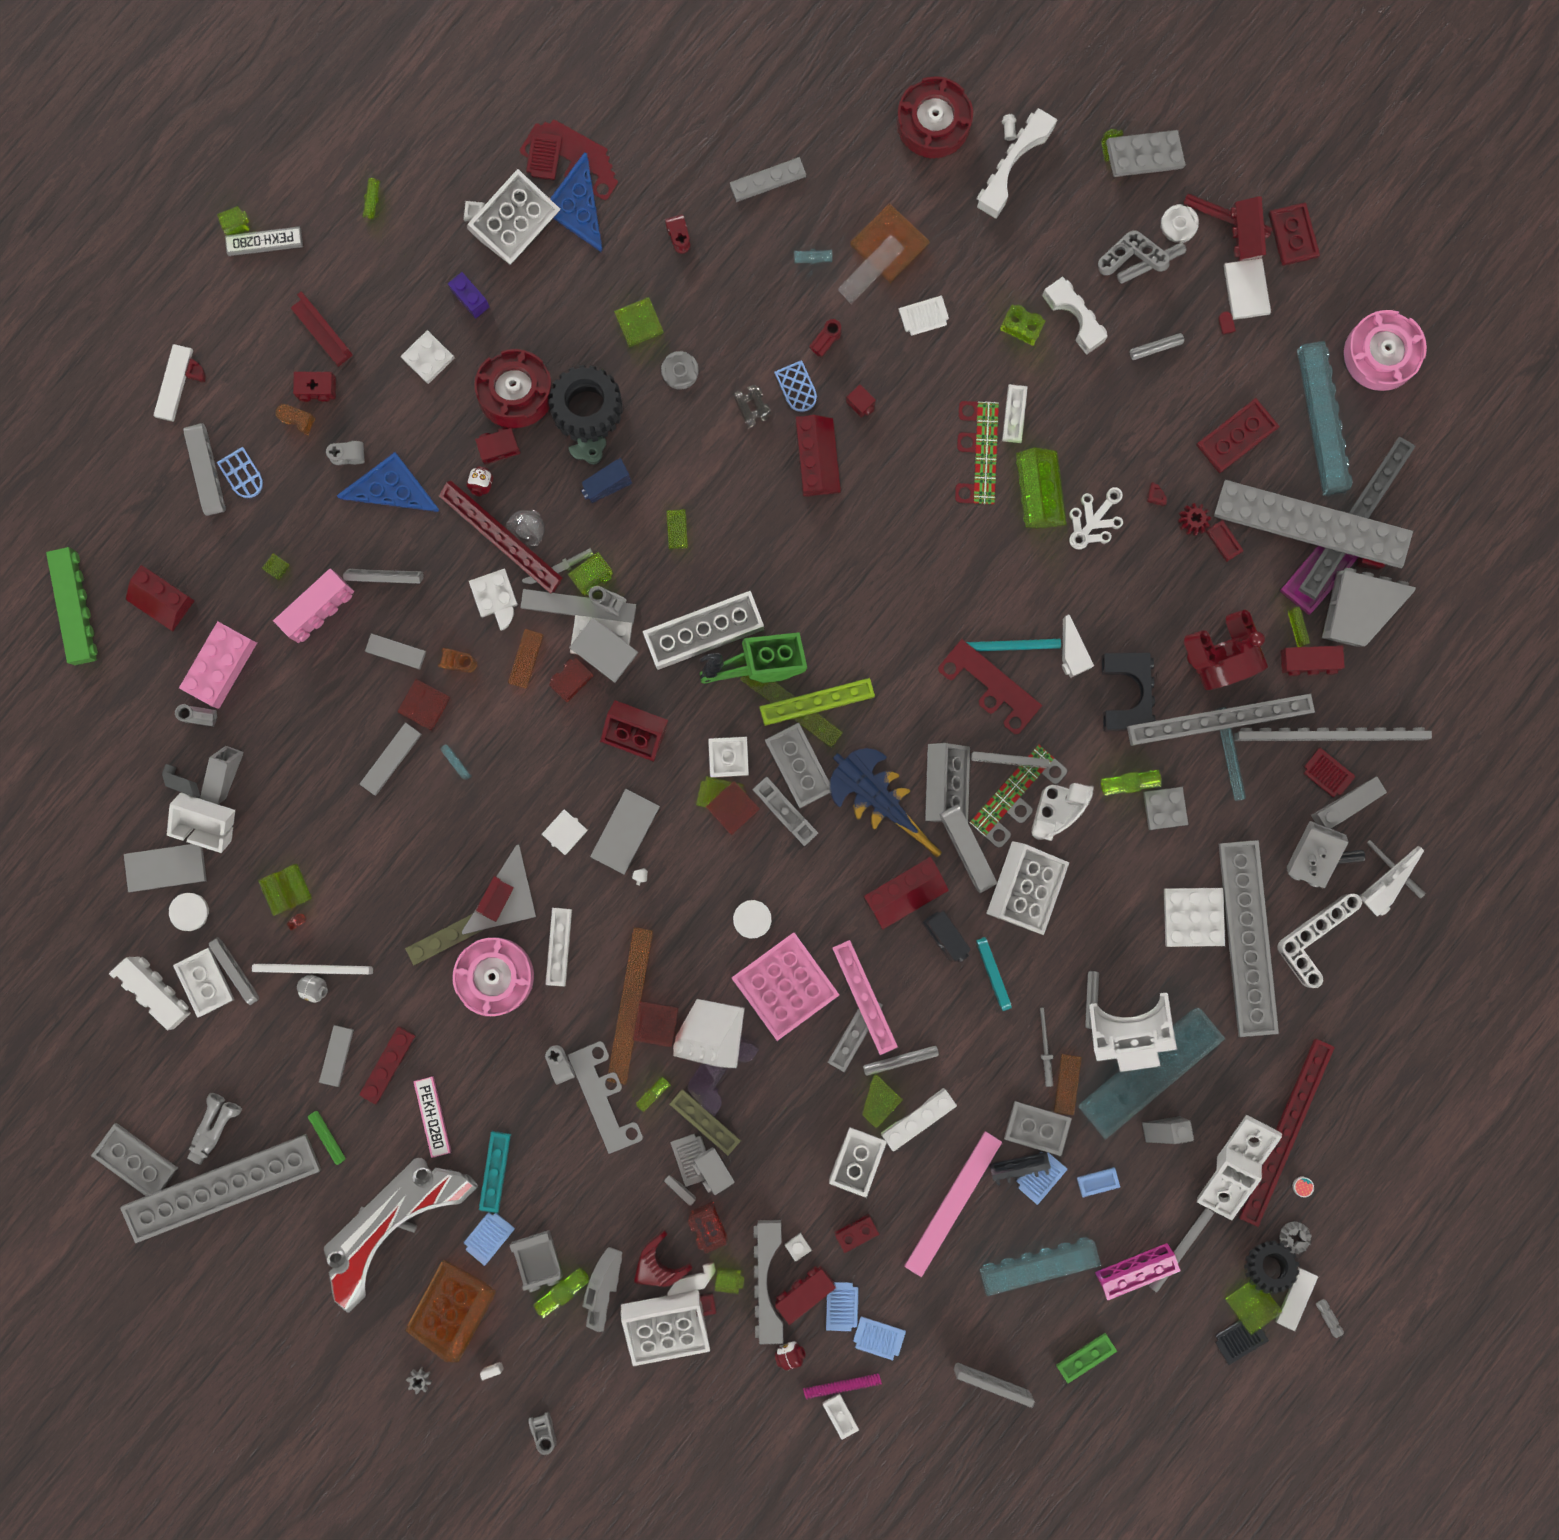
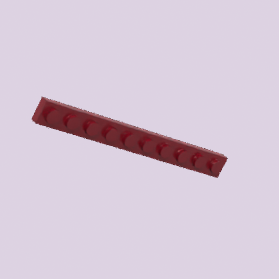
M1314 1039L1276 1128L1277 1131L1282 1133V1138L1262 1164V1179L1244 1203L1238 1218L1259 1227L1333 1053L1334 1046Z

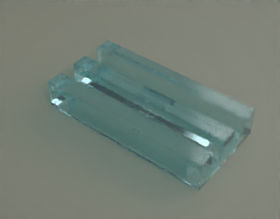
M446 744L442 746L440 750L461 778L464 780L469 779L471 774L450 746Z

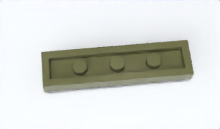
M471 914L405 949L413 966L484 930L462 935L464 927L473 915Z
M684 1089L671 1101L670 1105L725 1154L729 1155L740 1143L741 1140Z

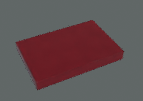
M1306 202L1269 211L1268 214L1282 266L1320 256Z

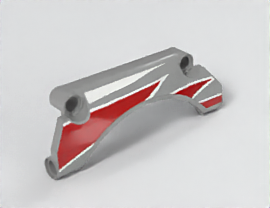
M423 1158L412 1160L398 1176L325 1245L324 1253L329 1266L332 1267L329 1271V1278L334 1301L346 1312H350L366 1297L365 1281L367 1270L373 1255L383 1240L400 1224L421 1212L440 1206L462 1203L478 1187L477 1183L469 1175L466 1174L464 1176L460 1172L435 1168L432 1171Z

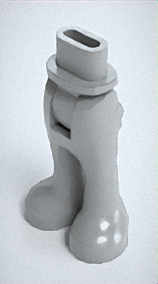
M209 1093L206 1099V1113L193 1137L192 1146L189 1147L190 1153L187 1158L200 1165L204 1158H208L209 1153L217 1144L227 1121L232 1117L238 1116L242 1111V1108L237 1104L231 1102L224 1103L225 1099L215 1093ZM221 1108V1111L213 1128L210 1129V1125L214 1117L218 1113V1110Z

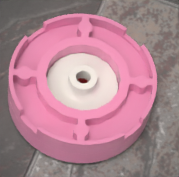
M1382 310L1366 316L1350 332L1345 342L1344 360L1349 373L1358 383L1369 389L1386 391L1400 387L1419 371L1426 357V340L1420 326L1412 318L1408 319L1398 314V311Z
M484 938L474 942L462 951L453 970V985L456 994H458L468 1009L484 1016L503 1015L518 1008L529 996L534 981V970L528 954L518 944L504 938ZM493 973L496 976L495 980L492 979Z

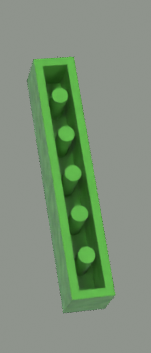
M69 547L46 552L67 663L75 666L97 661L96 655L98 651L96 645L93 644L92 638L94 630L89 623V618L91 617L90 610L86 607L85 602L87 594L82 586L84 578L78 565L80 563L79 554Z

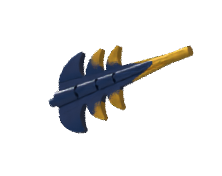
M869 748L856 750L848 755L846 759L837 753L833 759L839 766L831 776L829 787L835 804L841 807L845 797L849 793L855 792L857 795L854 799L853 807L857 819H860L863 811L872 805L874 807L871 815L873 829L877 828L879 822L884 817H888L923 844L937 858L942 852L923 834L898 804L901 798L908 794L910 790L898 788L891 792L887 791L888 784L898 778L899 774L889 771L876 775L872 773L874 766L887 757L883 753Z

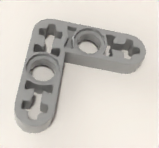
M1130 231L1100 258L1098 267L1101 274L1111 275L1128 258L1135 254L1153 269L1165 271L1169 267L1170 258L1164 250L1138 231ZM1145 248H1151L1153 250L1150 254H1144L1142 252V250ZM1118 250H1124L1126 252L1123 256H1117L1115 254Z

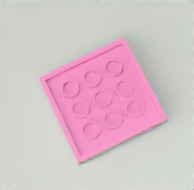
M794 932L732 977L735 984L777 1041L839 996V993Z

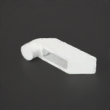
M714 1263L704 1264V1272L683 1276L671 1286L667 1293L668 1296L704 1289L715 1273Z

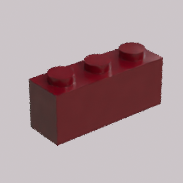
M1343 646L1284 648L1281 650L1282 673H1288V676H1298L1300 672H1307V675H1319V672L1326 671L1327 675L1338 674V671L1345 668Z
M822 1266L819 1268L813 1267L808 1271V1276L805 1279H798L792 1284L790 1291L787 1293L783 1291L776 1297L775 1307L789 1325L836 1289V1284Z

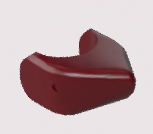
M665 1230L649 1241L643 1248L634 1283L670 1286L693 1268L689 1263L684 1267L671 1269L659 1261L656 1253L657 1245L667 1236L668 1233Z

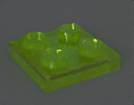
M649 297L614 311L629 347L664 333Z

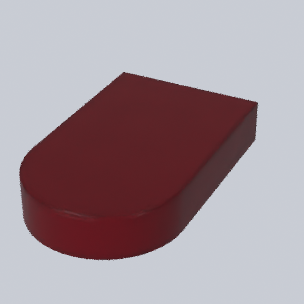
M1229 312L1221 313L1219 323L1222 335L1235 332L1232 314Z

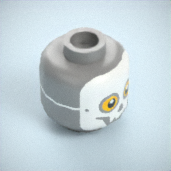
M306 975L297 984L299 996L314 1003L324 998L328 991L325 980L314 975Z

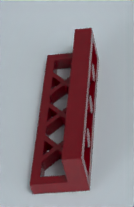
M301 291L297 294L301 300L293 305L291 309L339 367L352 357L353 354Z

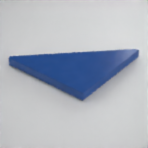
M584 152L550 198L560 208V211L553 219L601 252L602 244L588 156Z
M396 452L337 495L339 499L439 511V508Z

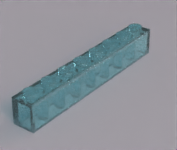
M1325 341L1302 344L1297 352L1323 496L1346 493L1351 489L1352 477L1348 472L1349 459L1345 456L1346 442L1341 434L1343 426L1342 421L1338 417L1339 404L1335 400L1336 387L1332 383L1331 378L1333 370L1328 362L1329 349L1326 347Z

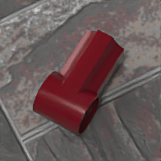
M830 319L825 323L822 331L809 346L813 353L822 358L835 340L840 338V322L836 319ZM830 327H836L838 331L836 333H830L828 329Z

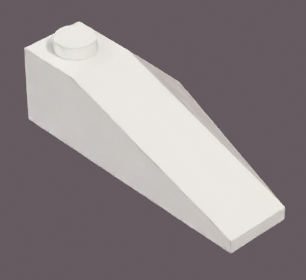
M1417 846L1360 895L1364 904L1377 917L1379 915L1383 916L1391 909L1389 906L1393 904L1424 852L1421 847Z

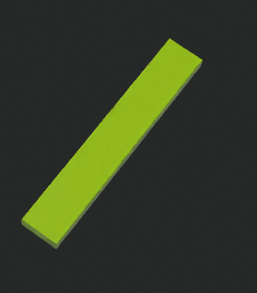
M868 678L770 703L759 708L764 726L874 698L875 694L871 680Z

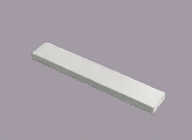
M252 965V972L373 974V967Z

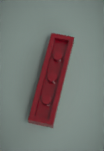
M400 1026L397 1027L359 1096L375 1105L378 1104L416 1035Z

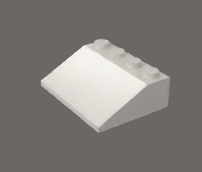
M517 169L467 224V229L484 245L511 265L560 211V208Z
M1012 841L986 914L1044 935L1069 862L1026 844Z
M697 999L676 1035L673 1056L717 1067L737 1068L744 1008Z
M699 1290L621 1304V1321L633 1366L710 1351Z

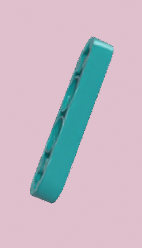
M985 937L978 939L976 944L1002 1011L1011 1009L1009 997L988 941Z

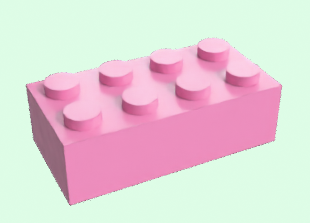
M330 568L273 621L289 638L297 643L300 641L304 642L309 638V633L313 629H318L323 625L325 618L332 616L338 611V606L352 598L354 590Z
M217 621L179 688L210 706L219 709L257 643Z

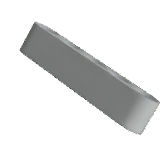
M203 423L185 427L183 429L202 510L205 516L225 512V503L206 427Z
M955 805L942 812L940 818L977 891L982 893L996 885L997 881L959 806Z

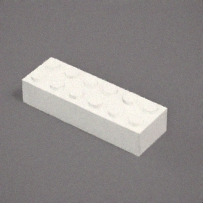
M748 591L644 630L643 634L656 668L659 670L764 630V625L752 593Z

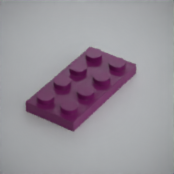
M1317 546L1281 588L1280 592L1310 615L1332 590L1336 572L1350 568L1359 558L1358 556L1345 553L1314 600L1298 589L1326 548Z

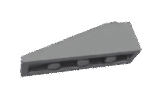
M1376 776L1311 816L1315 823L1331 829L1387 792Z

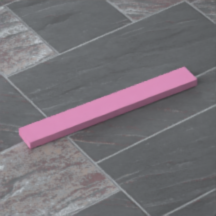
M986 1131L984 1132L904 1265L907 1269L920 1277L923 1276L1002 1144V1141Z

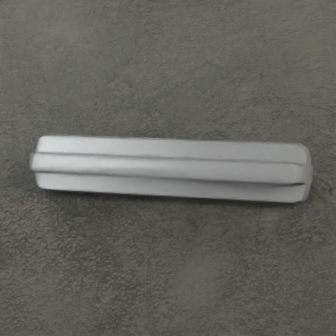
M1179 333L1131 349L1130 357L1132 360L1181 345L1184 343L1183 334Z
M1096 971L1088 972L1085 1027L1088 1029H1092L1089 1005L1098 1004L1099 972Z

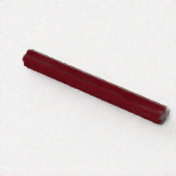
M1191 194L1186 195L1184 205L1235 225V220L1231 219L1230 210ZM1264 225L1265 238H1269L1272 228Z

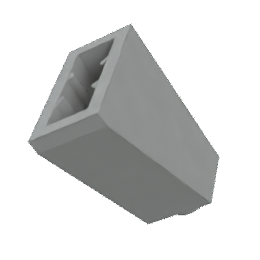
M224 746L209 757L200 799L215 804H220L226 799L244 752Z
M1181 1116L1142 1122L1145 1142L1178 1144L1194 1141L1191 1121Z

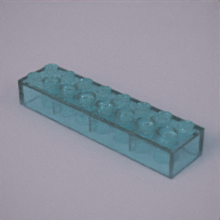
M1193 1008L1173 1025L1177 1050L1158 1052L1160 1066L1123 1072L1119 1070L1077 1106L1104 1139L1112 1135L1225 1040V1037L1200 1008Z

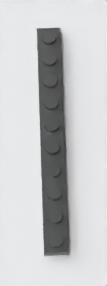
M1399 436L1349 514L1367 519L1370 517L1416 447L1414 444ZM1325 548L1298 590L1315 600L1345 553Z

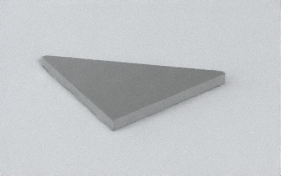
M519 845L515 846L497 875V878L501 879L500 881L514 887L497 922L474 911L464 927L462 935L536 917Z

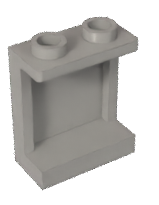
M550 1230L513 1241L510 1244L511 1252L515 1254L523 1281V1291L529 1289V1292L540 1289V1285L548 1284V1286L559 1283L563 1273Z

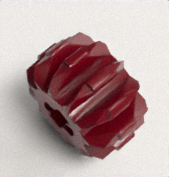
M1195 503L1191 507L1186 505L1184 511L1179 513L1182 518L1178 519V523H1183L1180 529L1186 528L1187 535L1191 531L1194 536H1197L1198 532L1203 534L1205 528L1210 527L1207 521L1211 520V516H1206L1209 510L1203 511V504L1198 508ZM1196 517L1198 520L1193 522L1192 518Z

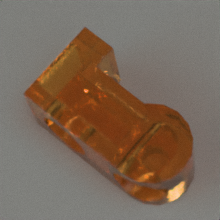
M286 404L278 406L275 412L281 422L284 424H294L302 434L309 435L315 418L310 413Z

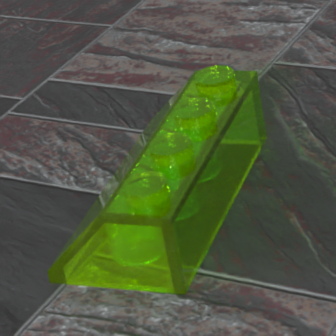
M1033 447L1016 453L1025 526L1027 528L1039 529L1067 525L1057 451Z

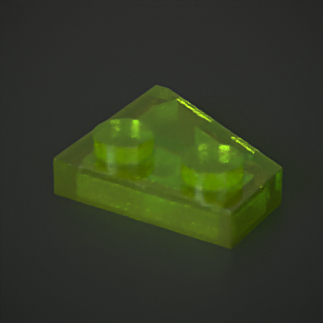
M876 1073L873 1075L862 1115L875 1128L903 1101Z

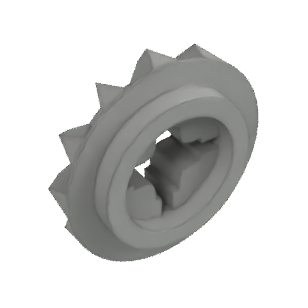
M1300 1222L1287 1223L1280 1231V1242L1285 1244V1248L1290 1247L1292 1249L1290 1253L1299 1254L1306 1251L1308 1246L1311 1245L1312 1236L1308 1228ZM1297 1233H1299L1298 1236L1302 1239V1241H1296L1295 1243H1293L1294 1240L1289 1235H1296Z

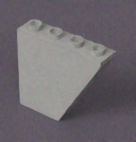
M1352 568L1337 571L1322 639L1356 647L1366 646L1413 594L1416 587L1408 586L1409 583L1405 581L1392 582L1389 577L1380 576V578H1375L1374 574L1368 572L1359 574Z

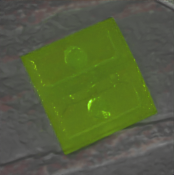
M293 864L258 881L273 916L312 899L297 864Z
M1248 1282L1228 1296L1226 1301L1249 1334L1252 1335L1282 1314L1283 1311L1271 1297L1270 1293H1263V1290L1258 1291L1255 1289V1284L1251 1285Z

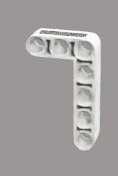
M1357 894L1342 895L1278 943L1279 953L1305 987H1320L1323 983V976L1304 949L1359 910L1362 900ZM1349 897H1351L1354 901V904L1351 908L1347 904V900ZM1333 909H1336L1338 911V917L1336 919L1332 917ZM1318 920H1321L1323 923L1321 930H1318L1316 927ZM1303 931H1305L1308 935L1306 941H1303L1301 939V933ZM1288 942L1292 945V950L1289 953L1285 950V945ZM1299 958H1301L1304 962L1302 968H1298L1297 966V960ZM1310 974L1315 976L1313 984H1310L1308 981Z

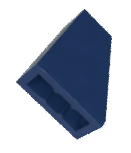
M617 459L581 482L584 487L581 489L585 500L590 499L591 503H594L631 485L629 473L622 459Z

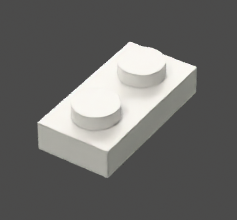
M840 1393L822 1402L842 1440L859 1431Z

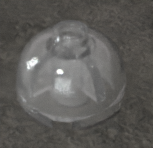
M519 510L513 513L506 523L508 531L519 540L520 537L527 540L525 544L530 546H537L545 532L544 522L539 513L534 510Z

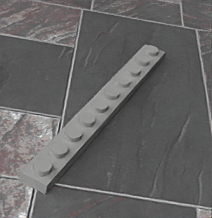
M1311 694L1132 725L1128 726L1127 730L1130 744L1133 746L1315 713Z
M1403 727L1393 728V731H1386V728H1374V731H1367V728H1355V731H1348V728H1336V731H1329V728H1317V731H1310V728H1298V731H1291V728H1279V731H1271V728H1260V731H1252V728H1241L1239 732L1235 733V741L1432 739V731H1425L1423 727L1412 728L1413 731H1406Z

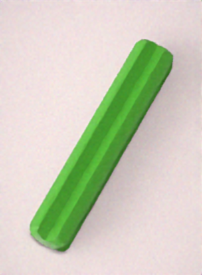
M319 1112L311 1113L308 1119L336 1165L342 1163L345 1160V1156Z

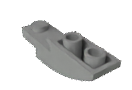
M608 1247L598 1261L588 1283L583 1307L589 1309L586 1327L597 1332L604 1331L609 1293L616 1292L619 1281L618 1276L622 1262V1252L612 1247Z

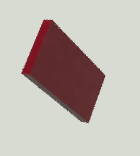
M1255 398L1196 445L1220 474L1280 426L1258 399Z

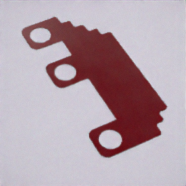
M552 120L550 124L544 122L543 125L538 123L534 125L520 148L522 155L527 158L529 157L525 147L531 143L532 135L537 136L538 132L562 136L559 155L571 161L564 173V177L566 178L585 152L588 156L590 172L599 176L593 186V194L603 200H607L610 197L618 180L614 179L615 172L611 171L612 164L608 163L610 157L606 155L607 148L556 120ZM601 183L609 187V191L605 195H600L597 192V186Z

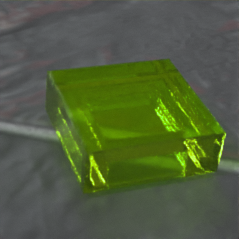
M273 553L262 569L280 580L290 565Z

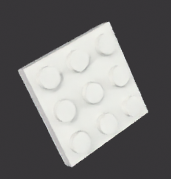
M1223 888L1164 889L1165 947L1225 946Z

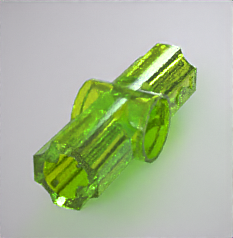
M1159 770L1105 778L1101 780V789L1103 795L1106 796L1162 786L1161 774Z
M580 1267L565 1280L562 1279L559 1283L555 1284L549 1290L550 1292L534 1303L533 1306L539 1316L544 1319L557 1307L563 1306L572 1299L577 1291L589 1283L588 1274Z

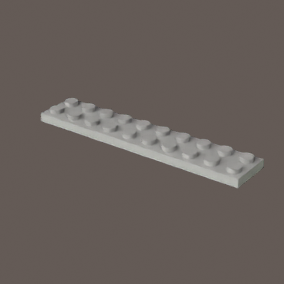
M1228 480L1224 481L1214 517L1398 568L1404 566L1413 531Z
M1259 840L1221 843L1218 845L1238 1037L1279 1034Z
M304 1134L122 1205L120 1209L134 1242L138 1243L320 1172L321 1168L308 1136Z

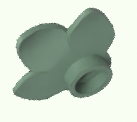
M600 436L598 441L593 442L592 439H588L586 443L581 442V439L578 438V444L569 447V452L574 458L578 460L585 459L590 464H597L602 459V451L606 447V440Z

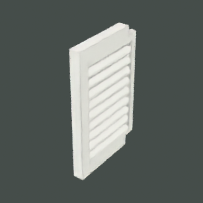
M942 295L899 308L905 331H910L911 336L946 326V320L949 319Z

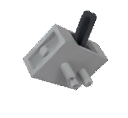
M1309 821L1287 865V871L1290 877L1295 880L1302 879L1313 887L1320 886L1325 888L1337 864L1364 861L1365 852L1364 850L1344 852L1348 844L1345 834Z

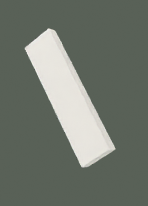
M173 344L154 417L174 422L186 379L185 373L193 353L191 348Z
M552 908L546 985L566 986L572 909Z

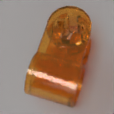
M447 648L441 649L443 654L441 663L438 664L439 668L467 673L473 672L476 669L477 661L470 654ZM470 658V665L463 667V661Z

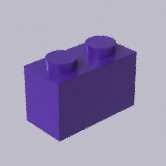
M463 272L448 283L451 292L475 319L490 307L486 298Z

